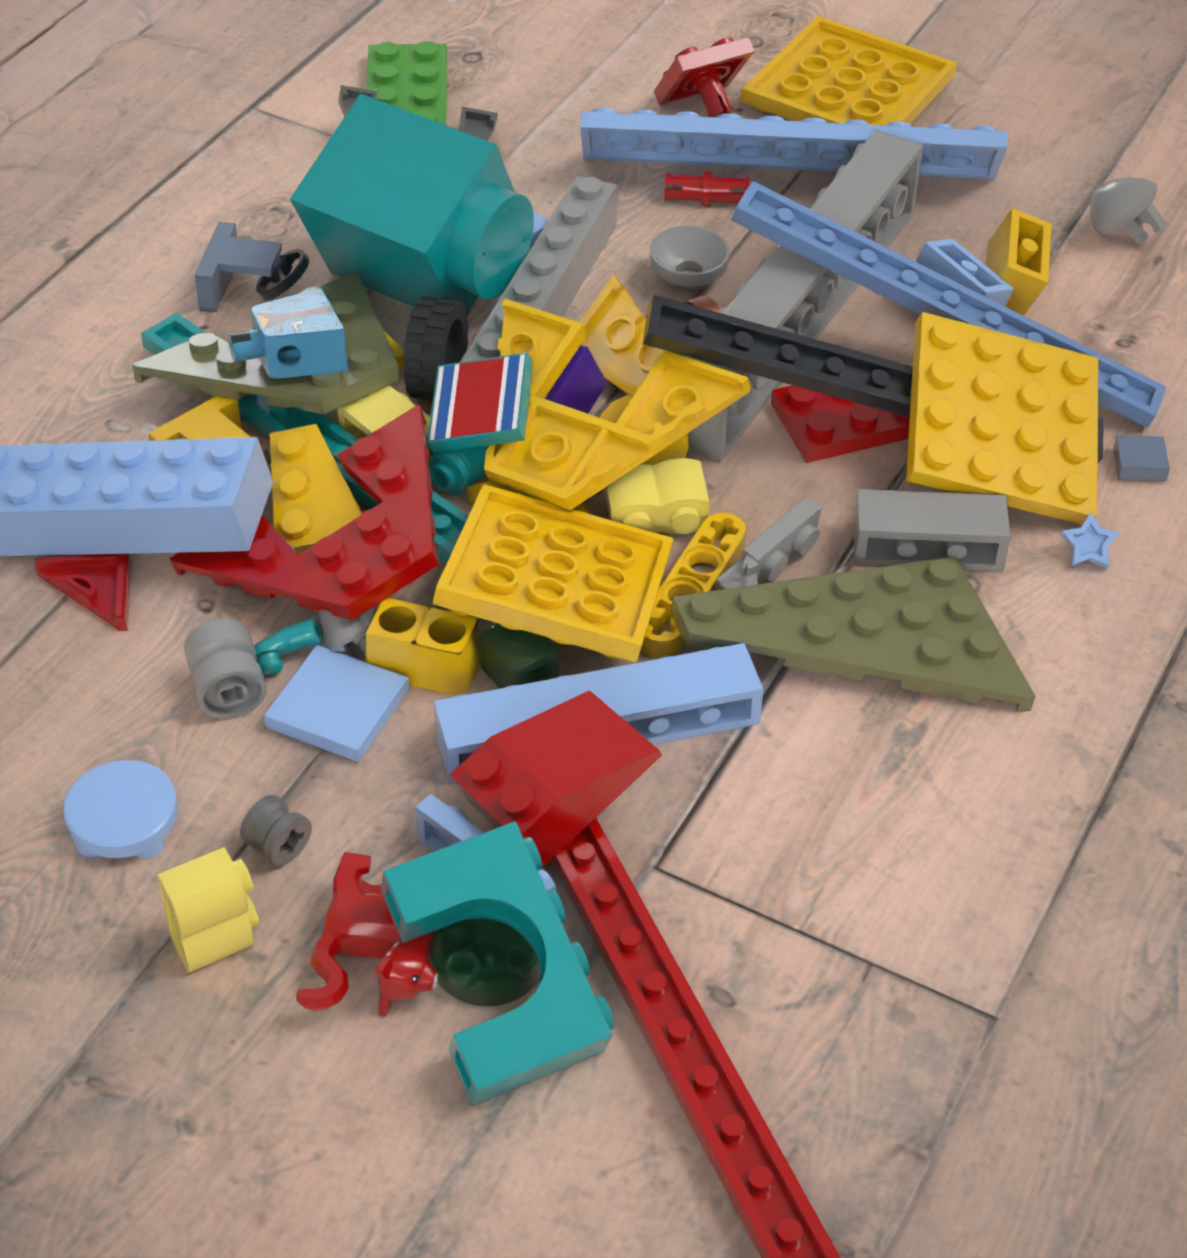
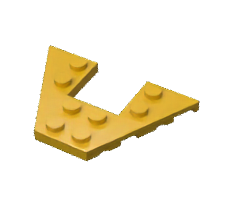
M504 298L502 301V308L504 310L502 337L498 338L497 345L500 353L499 356L528 352L533 361L525 441L490 445L486 450L484 470L489 481L572 510L748 394L751 390L749 379L746 376L663 350L617 422L613 423L545 399L586 338L587 334L583 324Z

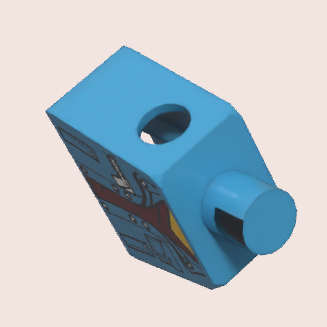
M315 289L255 305L251 308L253 330L228 334L233 361L239 362L260 358L268 376L273 379L348 371L344 328L322 289Z

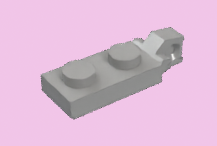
M804 498L743 549L741 559L716 579L715 590L757 585L766 579L769 581L775 580L783 572L791 558L797 553H807L816 543L820 534L817 526L822 507L809 498Z

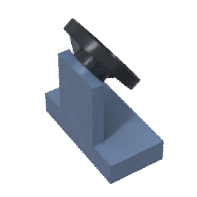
M218 222L195 273L199 310L217 312L233 273L261 276L257 282L256 291L265 300L273 299L283 294L301 278L309 265V257L302 249H294L284 255H280L282 243L237 238L236 223ZM299 258H300V260H299L297 266H296L295 269L292 271V269H293V265H292V264L294 263V261H295L296 259H299ZM268 283H279L275 287L265 290Z

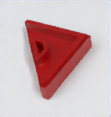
M84 554L35 558L34 564L37 576L119 631H128L131 573L129 554Z

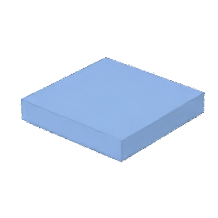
M316 645L264 714L265 728L359 763L410 690L409 678Z

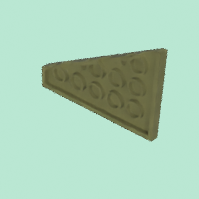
M955 556L673 596L670 612L687 648L704 651L714 647L745 643L748 653L752 652L785 659V667L822 674L836 673L847 679L863 681L865 674L900 681L899 689L941 697L954 696L962 701L979 704L981 697L1016 703L1018 712L1031 711L1036 697Z

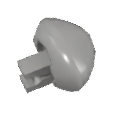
M1122 178L1111 180L1098 186L1090 200L1091 219L1095 229L1105 236L1112 237L1120 234L1126 228L1138 245L1149 237L1148 233L1143 229V223L1150 224L1154 232L1158 233L1167 223L1152 204L1156 197L1157 184L1143 178Z

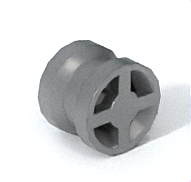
M268 795L256 802L247 812L241 824L240 836L252 848L262 847L264 856L273 864L283 866L296 858L304 849L310 838L312 825L301 813H290L288 805L278 796Z

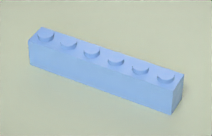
M745 643L434 701L436 738L449 784H453L455 782L449 774L488 738L589 690L654 745L760 724L763 687Z

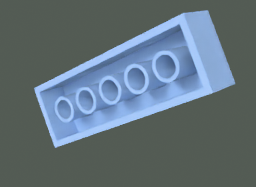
M258 437L0 445V556L249 551L273 485V479Z

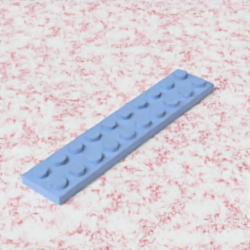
M595 108L591 112L581 111L580 126L583 160L837 172L842 165L846 166L853 158L857 146L860 143L864 144L874 131L878 130L923 145L919 176L978 179L996 178L1008 146V131H997L996 128L991 126H977L971 130L954 129L949 124H934L928 128L912 127L906 122H891L885 126L869 125L864 120H849L844 124L827 123L826 120L821 118H806L802 122L785 121L779 116H764L758 120L742 119L741 116L736 114H722L716 118L700 117L699 114L694 112H679L675 116L658 115V113L652 110H637L633 114L616 113L610 108Z

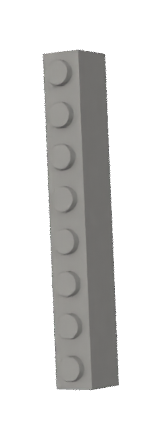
M576 176L460 362L499 357L500 353L497 345L498 338L502 337L504 318L502 301L504 298L561 317L564 316L616 228L617 184L600 181L593 177Z

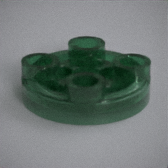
M471 918L435 930V939L430 951L431 966L438 973L437 982L454 998L477 1006H498L521 998L539 982V966L532 947L518 931L509 925L493 919Z

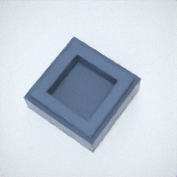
M1116 435L1113 449L1118 478L1120 480L1167 481L1170 467L1164 437Z

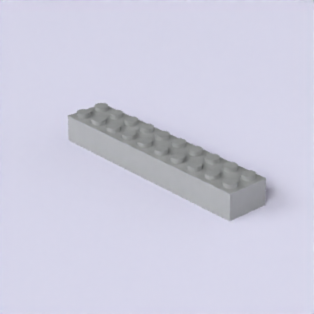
M875 130L864 144L860 143L857 146L853 158L848 164L840 166L833 182L827 188L820 190L815 203L810 209L888 248L914 215L923 145ZM777 244L776 250L770 257L761 260L755 275L748 283L743 282L740 285L734 300L729 306L721 308L719 313L817 339L860 284ZM691 358L746 376L751 386L748 394L688 433V451L720 463L769 401L772 390L779 388L783 382Z

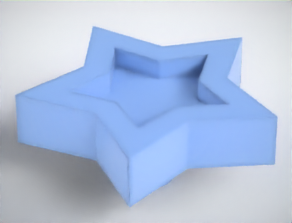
M1092 512L1080 528L1065 530L1060 533L1072 548L1071 567L1090 561L1106 569L1109 567L1108 546L1120 534L1101 528Z

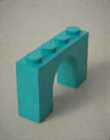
M516 821L383 871L381 893L403 943L462 920L487 918L505 923L518 931L528 941L537 958L540 974L539 987L530 999L510 1012L453 1034L449 1053L472 1106L605 1052L613 1036L610 1030L615 1028L614 1018L607 1001L602 995L594 996L586 978L590 974V967L582 946L577 941L570 943L562 925L566 921V915L561 899L553 888L546 890L538 871L542 869V862L539 851L531 837L523 839Z

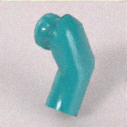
M311 618L284 627L254 645L257 657L256 662L261 667L263 677L276 675L281 672L284 666L281 656L323 642V632L319 622L315 618Z

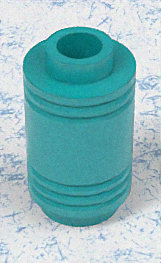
M490 445L432 454L428 461L431 481L441 491L452 495H460L468 486H472L486 475L484 470L485 455Z

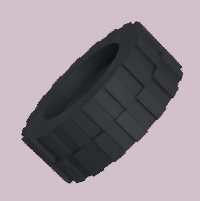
M423 295L416 301L406 330L403 359L405 389L411 398L433 400L438 365L459 363L468 348V316L465 304L461 300Z

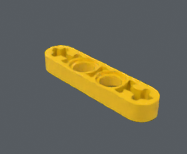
M723 512L710 515L703 521L658 590L641 647L644 654L659 659L666 656H675L682 650L685 643L670 612L672 604L670 599L676 595L715 590L716 579L737 563L745 548L746 526L740 517ZM723 537L720 542V548L716 547L715 539L720 540ZM697 563H708L716 569L710 573H699L692 570L691 566ZM666 620L670 622V632H662Z

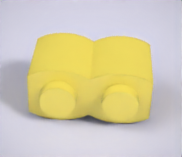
M676 458L659 462L653 466L642 463L604 488L609 520L650 532L658 533L661 531L669 534H690L696 532L703 521L709 516L710 502L701 461Z
M223 847L157 875L169 934L188 973L254 945L252 929L260 926L256 909L248 896V893L254 891V886L242 859L232 861L227 850Z

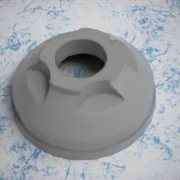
M698 226L673 227L661 232L652 241L650 246L651 266L654 272L673 288H682L689 292H695L704 289L705 286L723 276L728 267L730 248L727 241L713 230ZM692 270L698 273H685L681 271Z

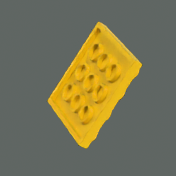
M817 16L742 88L741 103L791 121L802 122L806 118H821L826 120L827 123L844 124L849 120H864L869 125L886 126L891 122L911 124L956 76L957 62Z
M922 312L915 322L906 481L952 493L1006 495L1008 507L1081 525L1091 512L1096 519L1098 358Z
M483 484L436 586L433 605L447 608L459 615H472L496 622L511 630H524L545 636L559 644H572L597 651L608 658L624 659L637 663L674 538L577 510H568L549 502Z

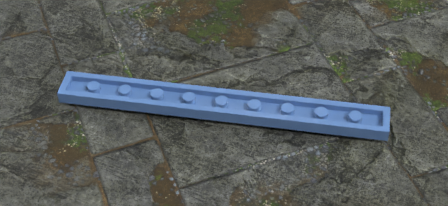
M754 181L751 182L737 205L731 221L870 289L876 294L882 295L912 310L918 315L926 312L1097 357L1098 404L1146 428L1149 427L1156 417L1166 386Z

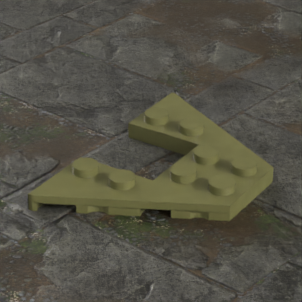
M357 272L350 273L322 286L309 287L302 291L304 293L315 289L323 290L344 328L348 371L273 379L268 376L262 362L257 359L234 362L229 343L211 332L193 335L187 342L132 364L134 379L138 383H143L147 379L156 377L177 381L179 390H201L209 395L240 400L248 394L267 396L268 405L284 408L297 407L303 411L318 414L331 412L399 381V371L396 358Z

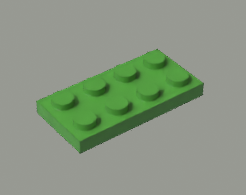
M425 41L418 44L383 42L378 45H368L366 89L377 91V100L447 125V44Z

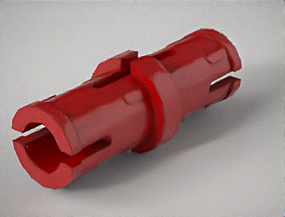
M666 172L665 185H680L682 189L665 188L664 200L702 201V205L710 206V201L739 203L745 192H732L731 189H748L750 177H713L712 172H704L703 176L670 174Z

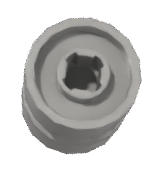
M233 619L207 621L196 627L187 636L184 643L185 657L194 682L199 707L206 715L216 719H233L250 713L263 702L267 693L266 683L261 667L256 662V651L250 631L243 623Z

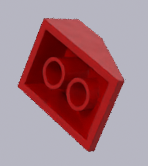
M589 690L491 736L449 775L470 804L495 829L516 821L523 839L531 837L539 851L543 868L655 763L662 754L658 748Z

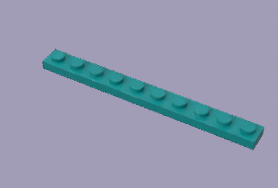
M176 312L143 331L141 337L143 347L155 355L189 341L193 335L206 332ZM248 394L238 400L240 417L268 437L273 432L317 424L353 497L369 509L378 505L342 468L337 454L352 446L359 440L323 414L303 411L297 407L284 408L268 405L267 396ZM432 490L431 511L435 520L436 530L434 543L437 548L438 558L447 564L469 515Z

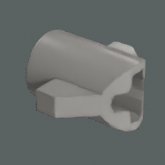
M372 607L352 621L333 616L327 610H318L317 615L323 628V642L316 645L365 662L366 631L377 611L376 607Z

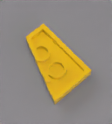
M613 274L579 321V323L583 324L587 334L581 345L589 348L607 382L627 395L635 394L663 350L643 344L646 316L622 282Z
M317 424L270 433L274 529L289 545L292 544L297 554H300L316 544L320 539L329 536L359 517L362 512Z

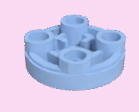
M119 760L99 765L78 778L66 795L63 812L69 835L74 841L75 848L81 855L104 858L137 856L145 859L156 856L163 850L164 839L171 832L177 820L178 802L172 781L161 769L142 761Z

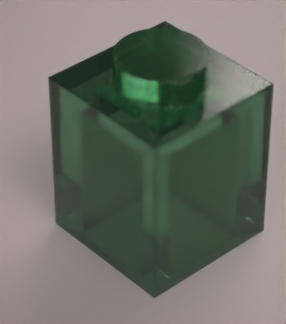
M499 623L480 633L481 669L499 689L511 685H522L559 677V649L548 637L524 630H511Z

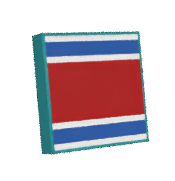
M528 352L438 365L427 444L433 453L525 441L533 361Z

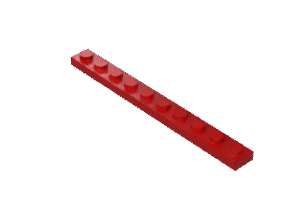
M595 818L551 861L761 1258H841L599 821Z

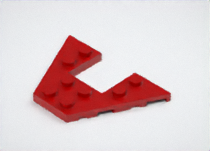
M416 405L337 454L342 468L378 504L377 506L363 512L359 517L329 536L320 539L316 544L300 554H297L270 523L261 516L249 551L179 552L169 558L176 573L183 576L188 571L213 578L216 585L223 587L239 586L245 593L273 599L276 595L295 599L299 607L313 611L327 610L333 616L352 621L437 567L438 554L434 543L436 535L435 520L431 511V499L433 498L432 484L427 464L429 461V451L426 446L424 428L426 419L421 407Z

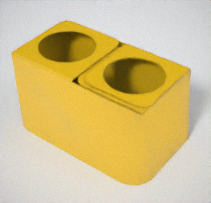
M387 598L380 603L366 631L365 662L408 677L410 686L449 695H461L470 689L481 664L478 617L459 615L451 611ZM416 640L418 645L411 644V642Z

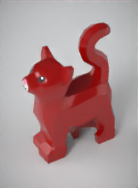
M350 852L343 853L333 879V899L325 916L322 936L313 947L310 964L316 973L325 980L326 985L322 988L298 989L296 1001L305 1009L316 1012L329 1010L337 1005L349 989L348 974L334 959L336 955L349 958L382 959L375 968L380 989L378 1013L381 1016L387 1015L394 1000H411L421 992L433 991L437 986L438 973L428 960V956L434 946L435 931L407 942H402L381 893L382 884L371 885L362 879L363 874L370 872L371 856Z

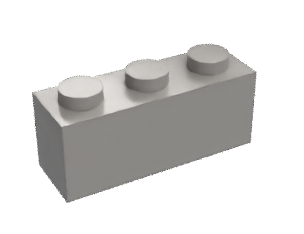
M857 489L853 519L854 566L883 567L955 556L962 569L966 571L1004 572L1011 537L1006 495Z

